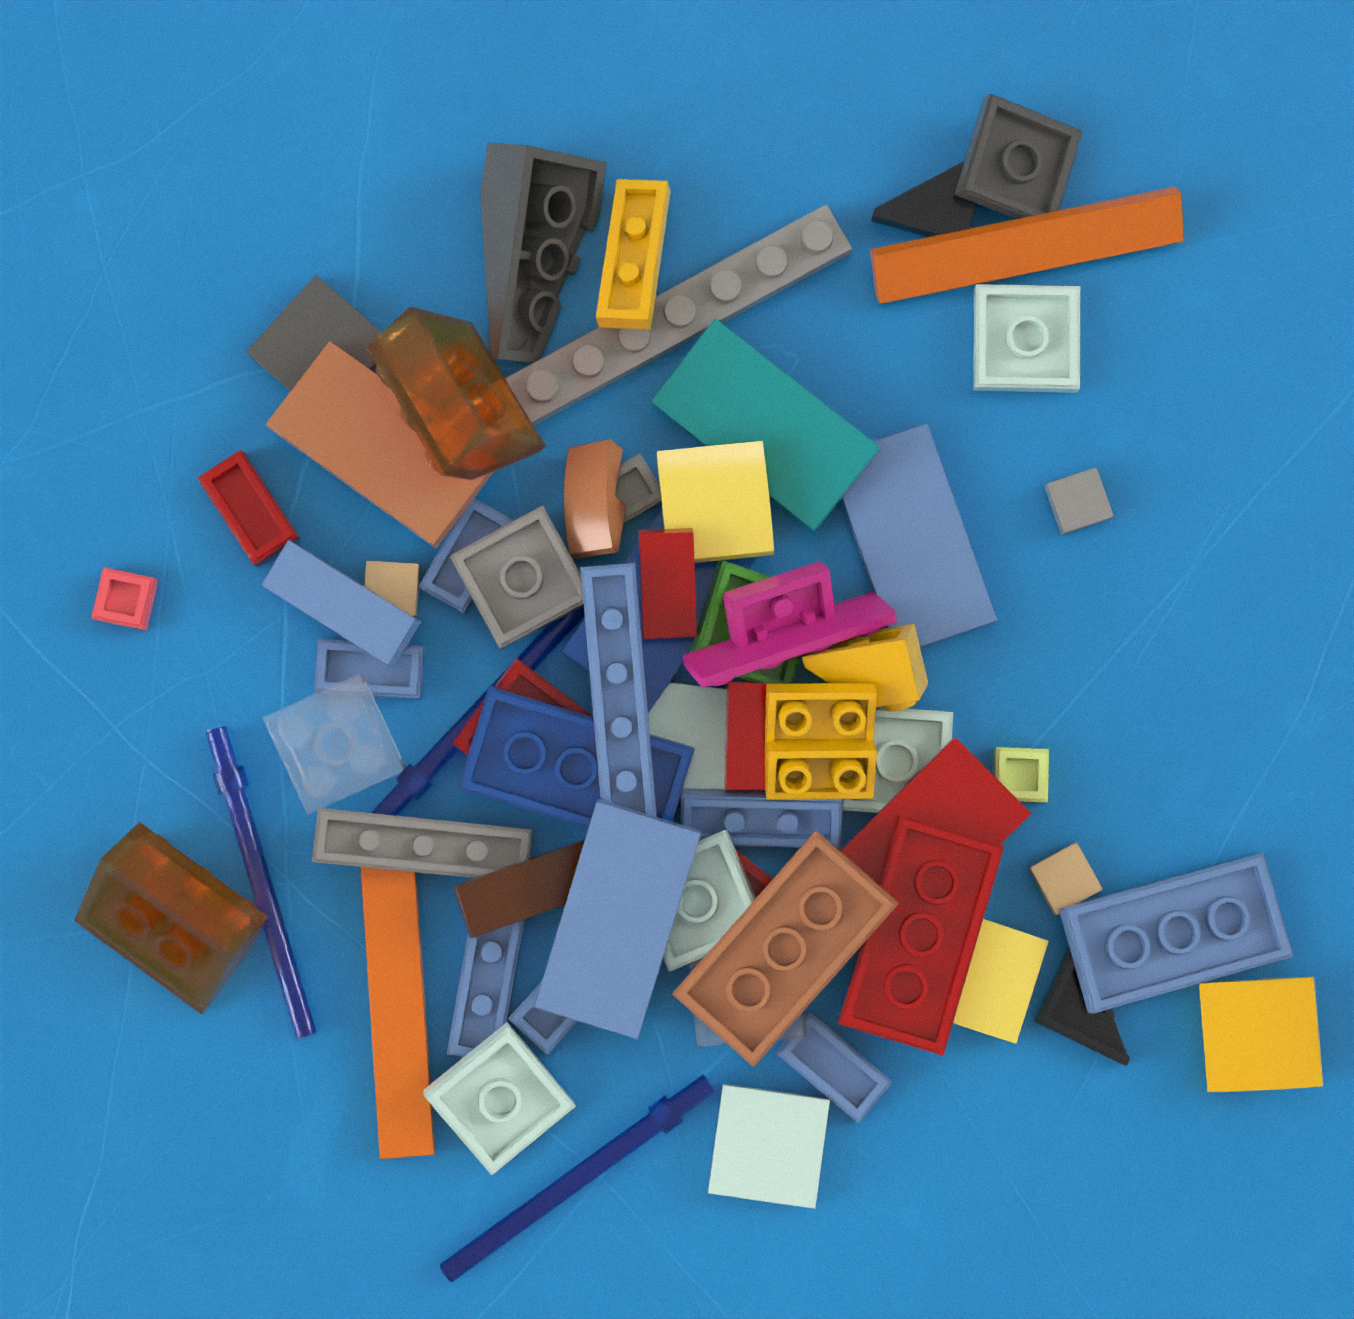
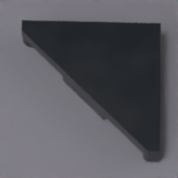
M964 161L876 207L871 221L925 237L969 229L976 203L954 195Z
M1068 946L1034 1022L1127 1066L1130 1058L1126 1053L1116 1026L1112 1008L1094 1014L1087 1012Z

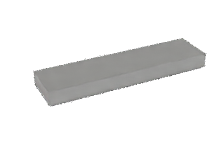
M318 808L312 862L476 878L530 859L532 830Z

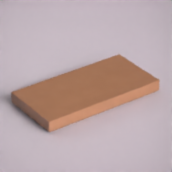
M331 341L327 343L266 423L267 427L435 549L500 465L497 459Z
M816 830L672 994L754 1067L894 910L899 902Z

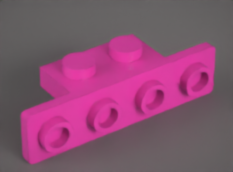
M821 561L724 592L723 598L730 639L683 655V663L687 671L702 687L720 686L731 682L734 677L758 669L777 667L785 660L808 652L824 651L832 644L849 638L872 635L879 628L896 623V611L880 596H877L875 592L834 604L830 569Z

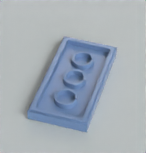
M926 423L873 441L881 447L880 451L841 501L873 592L896 611V623L888 625L886 628L914 623L919 645L922 648L998 621L928 424Z
M599 799L597 800L534 1008L638 1039L699 842L700 830Z
M1264 853L1253 854L1059 908L1087 1012L1092 1014L1294 957Z

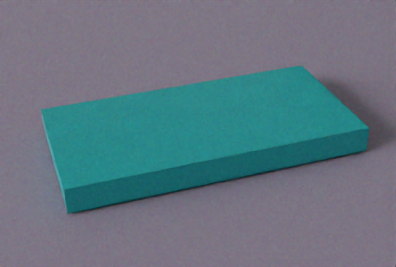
M716 318L651 401L706 446L763 441L769 496L814 531L818 530L881 449L871 439Z

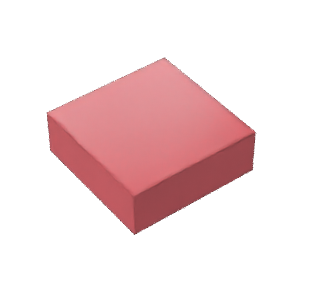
M103 567L91 618L96 621L147 631L159 580L153 577Z

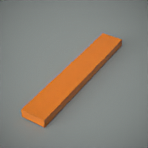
M1175 186L870 249L876 298L879 304L1184 242L1182 195Z
M361 867L380 1159L434 1155L436 1149L433 1106L423 1095V1090L431 1084L417 872Z

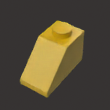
M914 623L879 629L876 633L868 636H855L832 644L824 651L808 652L802 656L804 667L828 683H874L877 691L876 707L884 706L885 710L890 712L901 711L914 706L916 701L921 699L928 685Z

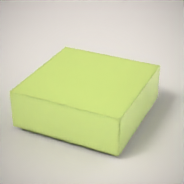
M995 747L993 751V775L1020 802L1047 803L1049 749Z

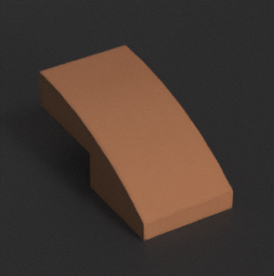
M611 439L568 448L564 480V516L569 554L575 559L619 552L627 505L615 496L623 449Z

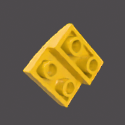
M874 683L767 684L765 715L766 800L874 799L877 749L874 744L877 691Z
M1314 977L1263 978L1258 980L1199 983L1208 1092L1276 1090L1323 1086Z

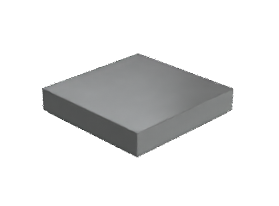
M543 505L450 555L454 566L500 650L584 606L581 574Z

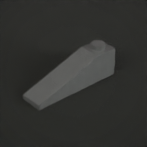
M487 143L480 198L492 358L534 363L540 360L561 309L558 299L567 275H575L581 259L576 256L577 250L585 231H593L598 219L607 162L528 145Z

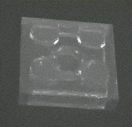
M362 672L262 718L307 815L317 811L318 808L328 806L406 769Z

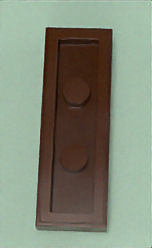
M585 839L452 886L469 937L474 938L565 905Z

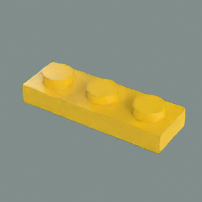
M617 179L596 311V320L600 328L651 330L671 194L668 181Z

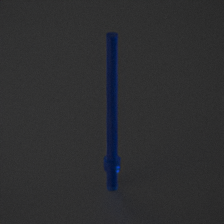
M584 606L547 625L517 659L534 671L585 617ZM505 671L491 684L492 686L496 685ZM488 689L415 766L409 764L395 778L399 783L371 813L397 816L414 797L419 800L433 786L430 780L459 750L452 742L483 702Z
M223 726L206 732V736L217 770L216 773L212 774L218 795L224 794L296 1039L315 1034L317 1031L245 788L249 786L244 766H238L227 727Z
M702 1074L671 1098L664 1095L648 1107L650 1113L440 1264V1268L450 1282H453L662 1130L667 1134L684 1122L682 1118L684 1114L716 1092L710 1081Z

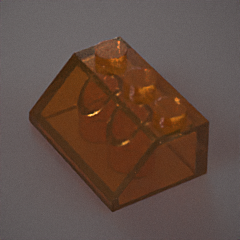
M409 307L366 347L377 365L375 369L377 376L393 392L401 406L400 415L402 419L416 432L426 449L425 458L427 462L441 476L474 480L537 454L546 447L472 322Z
M139 822L100 859L74 921L202 1015L251 950L269 916L256 908L250 900L241 897L214 877L208 869L199 866L173 847L164 837L154 833Z

